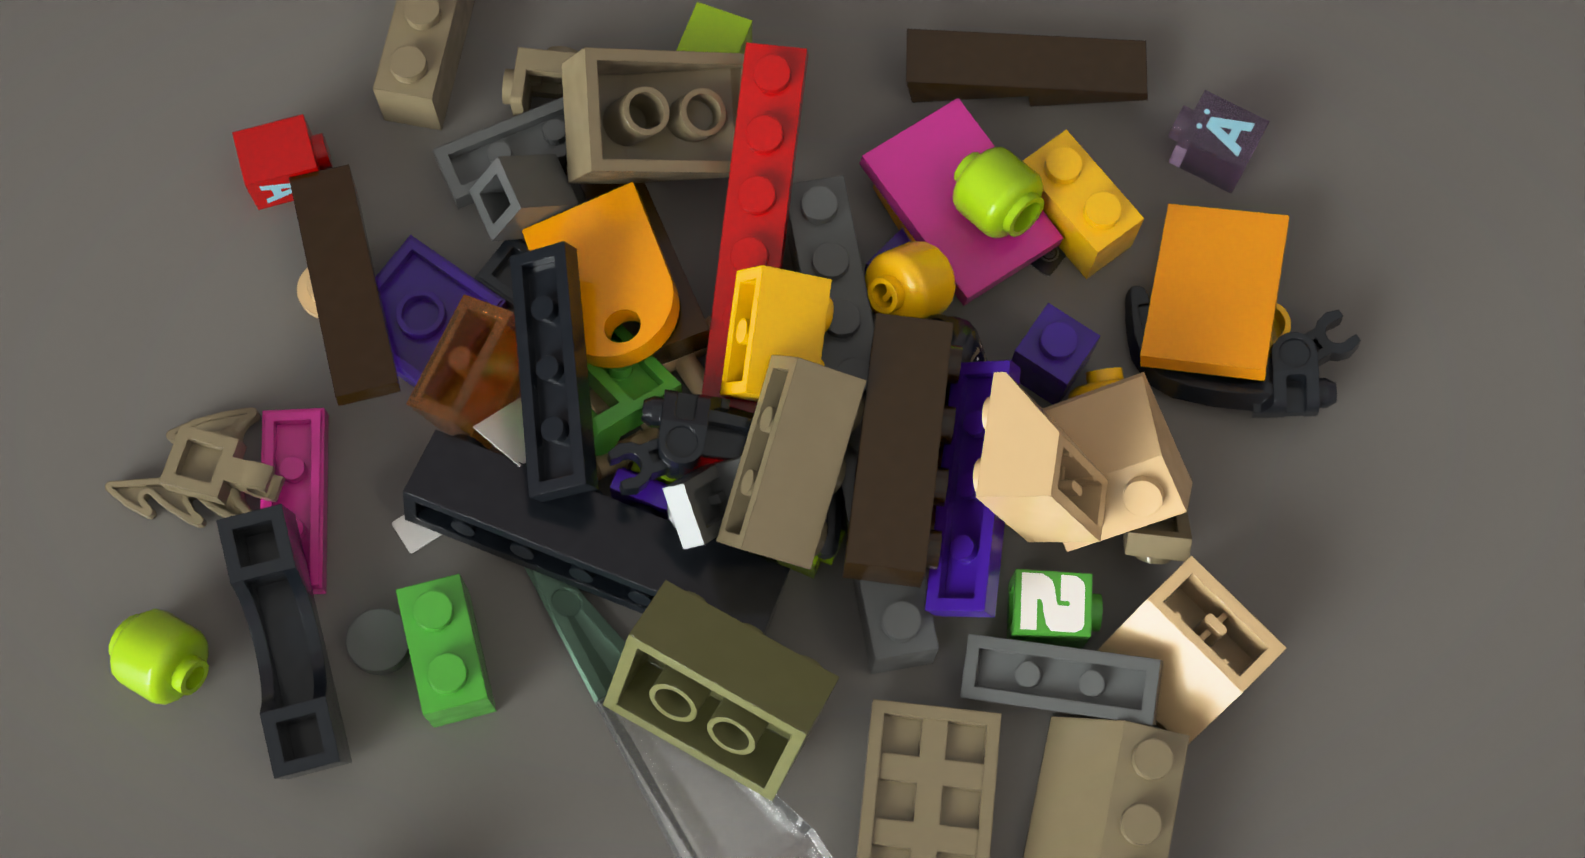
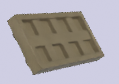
M873 699L856 858H990L1002 713Z

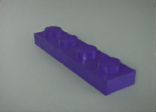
M1011 360L961 362L958 384L950 383L948 406H956L955 424L951 445H943L941 467L949 468V479L944 507H936L934 530L942 531L941 551L938 569H929L925 611L934 616L995 618L1005 522L976 498L973 470L976 461L982 456L985 435L982 409L984 401L991 395L994 372H1006L1018 385L1020 383L1021 368Z

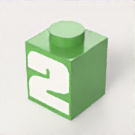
M1015 569L1008 583L1006 639L1082 649L1091 638V631L1099 632L1102 623V595L1092 593L1093 574Z

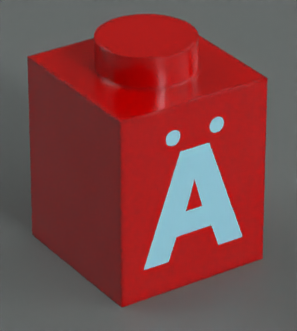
M304 114L232 132L244 184L258 210L294 201L289 181L290 177L333 168L324 134L313 135Z

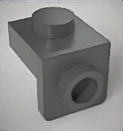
M741 456L702 465L662 488L667 501L669 519L677 530L683 549L705 545L718 536Z

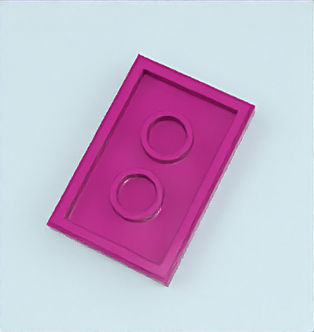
M957 98L862 155L859 164L915 241L928 242L938 247L948 258L955 276L956 289L954 294L962 305L965 306L1058 247L1063 240V236L1043 210L1039 218L1026 232L1020 236L1012 237L1008 235L1002 238H992L985 235L957 211L952 196L956 184L954 173L958 165L966 156L973 152L981 154L987 149L995 147L960 99Z

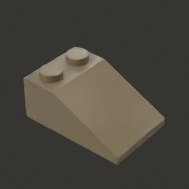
M584 47L561 63L568 183L628 184L630 182L649 183L729 177L745 53Z

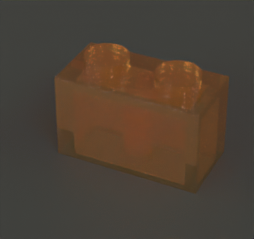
M464 294L406 404L441 431L453 436L456 434L471 436L490 450L492 443L476 431L473 426L514 402L520 392L514 312Z

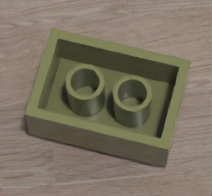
M665 580L628 635L603 706L773 801L804 747L839 676L824 669L814 659L799 655L765 636L757 627L748 623H742L708 604L698 594L685 591Z

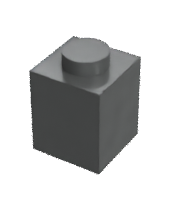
M556 154L497 156L469 190L491 241L524 239L523 229L579 205Z

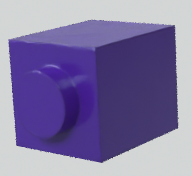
M1047 303L1015 349L1011 359L1021 368L1020 384L1052 405L1061 402L1090 360L1100 335L1050 303Z

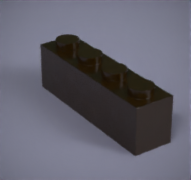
M876 313L843 578L920 588L926 569H938L942 531L930 529L933 505L944 507L949 479V468L937 467L940 444L951 445L956 415V406L944 405L947 383L958 384L963 346L951 345L953 322Z

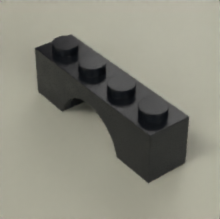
M279 504L216 520L230 584L244 611L256 653L262 693L260 718L274 779H291L352 763L295 514L284 505Z

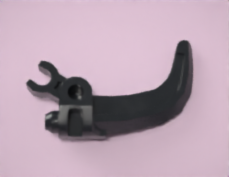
M1141 286L1131 287L1125 297V324L1131 360L1140 373H1145L1150 386L1174 399L1206 406L1252 411V418L1317 416L1319 408H1328L1335 404L1337 401L1336 383L1328 378H1319V366L1328 361L1338 362L1350 358L1361 342L1357 334L1342 343H1335L1328 339L1326 332L1340 325L1343 315L1338 309L1326 312L1317 321L1315 328L1305 334L1289 332L1280 336L1273 344L1270 358H1268L1265 381L1141 367L1140 353L1150 301L1147 291Z
M665 389L663 397L652 396L644 399L641 421L649 427L658 428L657 438L640 445L633 442L619 443L608 452L607 456L610 466L624 460H631L640 467V473L637 476L620 481L619 489L622 496L638 494L647 487L650 480L663 475L671 479H679L698 468L701 458L727 460L742 456L754 413L730 407V399L681 393ZM841 486L832 495L825 519L827 523V537L822 550L817 554L823 560L832 558L838 551L843 510Z

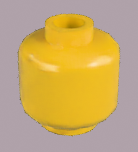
M910 241L879 254L871 261L865 274L870 307L875 314L882 313L926 319L931 315L943 313L953 301L956 289L954 271L948 258L938 247L924 241Z

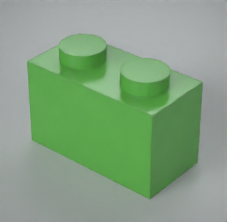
M460 574L396 589L423 716L435 728L496 712L470 593Z

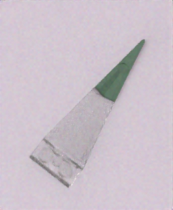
M524 567L675 858H833L816 831L777 795L773 801H770L603 706L626 642L577 587Z

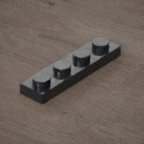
M562 241L510 256L529 497L540 502L599 489L577 248Z

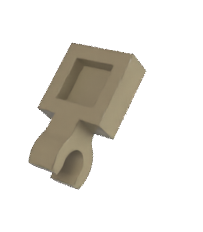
M181 424L158 483L168 491L226 505L232 488L263 500L277 502L285 478L275 475L276 469L273 466L244 460L243 457L247 446L240 439Z

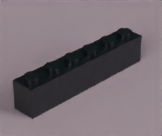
M436 429L403 490L405 520L642 614L664 581L667 580L685 591L698 594L708 604L742 623H748L757 627L766 635L783 594L790 568L779 564L775 559L716 542L717 537L705 545L683 549L677 530L671 521L661 518L657 511L641 503L625 504L603 495L599 489L545 502L529 497L526 463L519 462L521 464L519 467L508 457L488 450L480 441L464 434L452 436Z

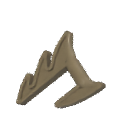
M241 408L197 418L182 425L237 438L244 443L243 437L246 431L260 420L261 415L256 408ZM180 426L166 433V438L172 444H174ZM160 478L109 481L105 484L107 492L128 509L147 519H154L157 515V512L148 503L150 498H154L163 508L186 523L198 528H204L207 521L195 509L193 505L195 499L222 518L252 511L246 501L245 493L235 488L231 489L226 505L168 491L158 483Z

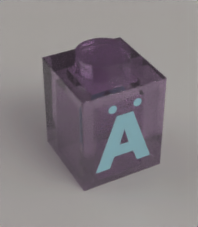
M1205 90L1196 108L1193 110L1184 105L1175 120L1168 138L1176 141L1177 144L1168 162L1232 194L1270 121Z

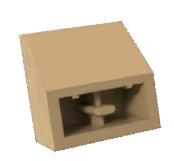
M994 372L991 395L984 401L982 409V422L985 429L982 456L976 461L973 470L976 498L1027 542H1101L1108 480L1061 427L1006 372Z
M1191 556L1097 651L1162 660L1163 669L1156 724L1161 729L1189 735L1190 743L1287 648Z

